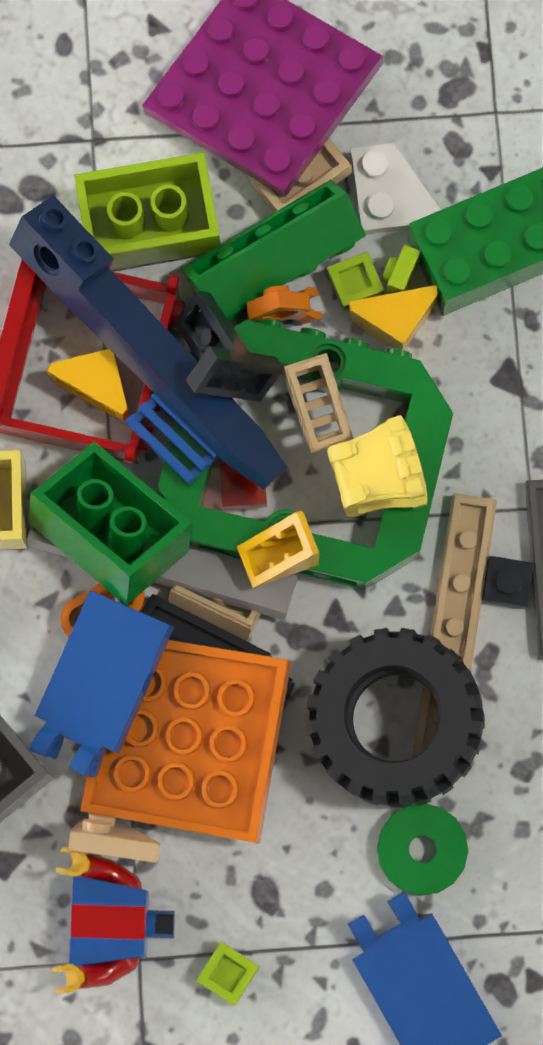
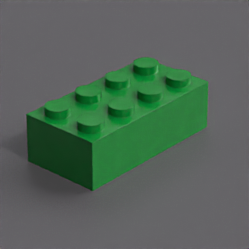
M543 167L409 223L408 242L412 248L420 251L419 265L428 285L437 286L438 296L436 302L443 316L543 274Z

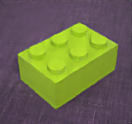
M205 152L74 174L82 226L114 258L110 270L203 255L220 245V235Z

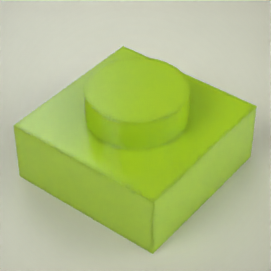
M404 245L399 258L391 255L382 276V280L388 282L386 294L408 290L419 264V250Z
M368 251L327 267V274L343 311L349 309V301L384 295V288Z
M221 941L196 981L236 1006L260 966Z

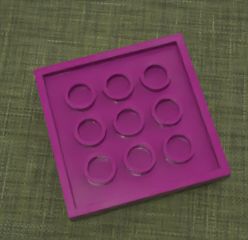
M221 0L142 104V107L147 115L286 198L383 65V55L288 0Z

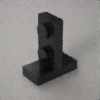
M196 291L174 323L198 360V363L186 379L195 393L261 402L284 370L277 357L250 353L211 293Z

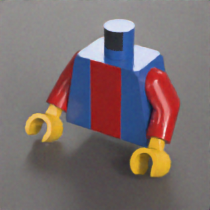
M68 847L60 849V852L70 853L73 859L69 869L56 867L57 873L73 876L69 964L56 966L51 969V973L62 971L67 977L66 986L53 989L56 994H66L74 992L78 988L86 989L109 986L133 972L139 963V958L147 957L148 938L174 939L175 911L149 910V891L142 889V883L138 876L115 860L68 850Z

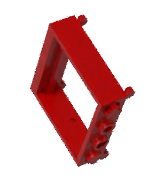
M21 258L0 338V433L81 452L95 442L116 460L139 464L141 452L148 454L150 447L133 431L130 442L124 444L12 418L46 284ZM113 272L137 298L164 304L160 322L171 333L172 328L176 327L174 323L185 308V302L179 301L178 283L180 276L170 275L168 284ZM145 383L138 408L144 402L147 403L154 393ZM157 407L154 411L159 412L160 408ZM145 418L141 424L153 435L154 428L148 427L149 420Z

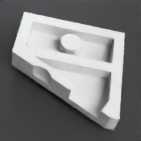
M394 143L351 148L350 156L359 221L366 235L409 230V223L441 210Z

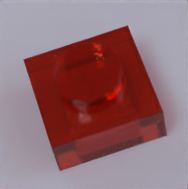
M219 463L223 510L267 507L266 488L263 490L226 463Z

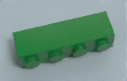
M330 179L182 266L181 270L193 293L195 294L196 291L211 293L229 321L242 313L243 309L247 307V302L263 296V290L273 286L284 285L296 277L309 275L316 270L318 264L333 255H340L351 250L355 242L366 237V234L347 193Z

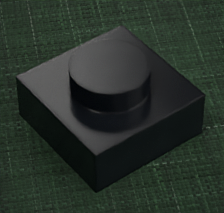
M489 556L482 602L526 609L528 607L534 563Z

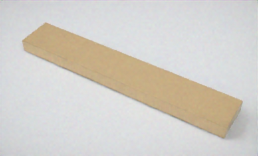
M453 493L431 636L439 639L448 649L452 648L471 672L497 500ZM424 685L421 694L412 758L422 753L431 744L439 726L437 702L430 690Z

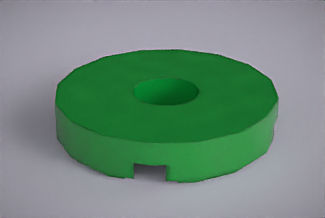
M426 803L419 806L417 804L406 806L391 815L380 831L376 847L379 866L387 879L402 892L418 896L438 894L453 885L465 869L469 852L466 833L457 818L441 807ZM417 837L429 838L435 845L434 858L426 863L415 861L409 852V846L413 839Z

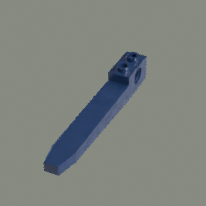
M54 195L21 217L9 246L57 297L227 465L263 490L284 473L287 466L263 430L233 398L192 391L186 379L198 361L110 270L114 258Z

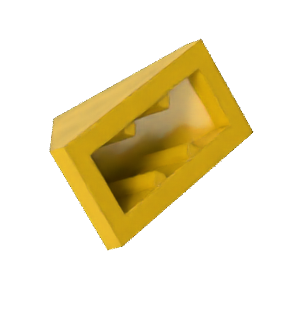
M433 285L349 301V320L352 324L386 346L405 350L436 306L437 286Z
M110 349L50 364L47 373L51 382L126 425L125 420L130 415L116 358Z
M303 511L295 512L237 546L252 588L261 587L319 565V551Z

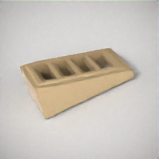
M327 353L284 366L282 374L310 453L354 439ZM319 371L320 379L299 385L298 376ZM325 388L326 396L308 402L304 401V393ZM331 404L333 413L310 420L308 411ZM337 421L339 430L316 437L314 428Z

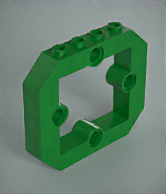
M271 318L257 322L245 320L233 328L250 353L277 357L283 367L327 353L328 358L335 360L340 366L339 370L333 373L338 390L342 388L409 404L405 422L412 434L423 470L428 498L427 505L415 509H384L375 548L312 533L319 551V565L296 573L366 590L419 558L453 411L422 362L413 359L412 354L408 351L398 348H387L386 352L370 349L367 342L355 338H344L343 342L326 338L324 332L313 328H301L300 332L283 328V323ZM317 370L297 378L311 382L320 379L321 376ZM323 387V388H320V389H317L318 391H320V392H322V393H326V390H325L324 387ZM174 423L173 430L201 458H204L207 454ZM169 441L167 449L191 471L195 465ZM164 462L157 486L162 498L193 522L190 545L241 559L237 549L238 545L295 513L293 510L281 509L273 512L264 522L203 507L214 462L190 486Z

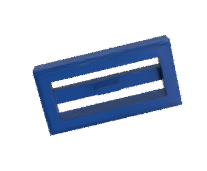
M155 393L151 395V399L147 403L144 402L138 408L134 415L131 414L125 420L126 425L189 486L219 457ZM157 407L207 454L204 458H201L154 412ZM145 418L195 465L191 471L141 424Z

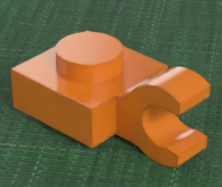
M285 285L269 287L263 290V296L246 303L249 320L263 321L271 318L283 322L293 319L302 324L318 320L323 317L322 312L312 310L309 299L318 296L319 291L314 287H308L298 292L290 291L289 287Z

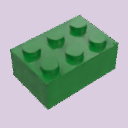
M95 442L30 493L29 524L126 606L189 552L193 522Z

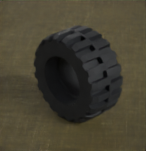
M388 628L375 629L374 635L363 638L360 634L348 640L351 645L341 652L336 649L328 657L330 663L325 670H318L313 680L316 684L313 695L308 694L306 708L309 710V721H306L308 736L313 742L314 747L312 750L317 760L336 783L352 795L375 805L381 804L391 808H405V805L417 804L419 806L429 803L431 798L441 793L445 795L455 788L453 785L461 777H465L472 768L471 763L475 755H479L483 742L481 738L483 728H485V714L479 688L470 670L452 648L448 649L439 639L429 634L427 636L417 634L414 629L401 628L400 632H390ZM388 676H406L419 681L433 694L439 709V726L431 744L419 755L403 761H387L372 755L361 745L354 729L353 715L359 697L371 684Z

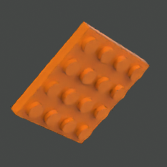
M169 640L120 753L107 749L96 778L90 775L86 776L80 811L260 843L292 661Z

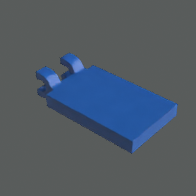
M90 590L36 711L35 716L45 720L46 723L36 734L29 750L47 758L57 759L64 737L82 745L76 752L69 768L85 776L90 775L96 778L106 750L120 753L174 627Z
M405 892L387 901L400 924L378 937L365 915L347 924L363 953L353 958L352 961L400 1045H488L502 1037L433 914L430 913L424 918L419 919Z

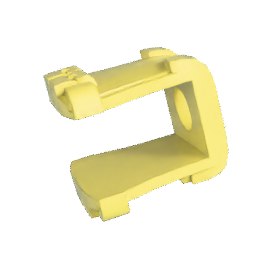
M401 415L386 419L385 423L360 437L335 444L327 449L330 464L335 471L334 475L340 491L342 505L348 517H357L382 509H415L427 505L428 498L423 470L412 434Z

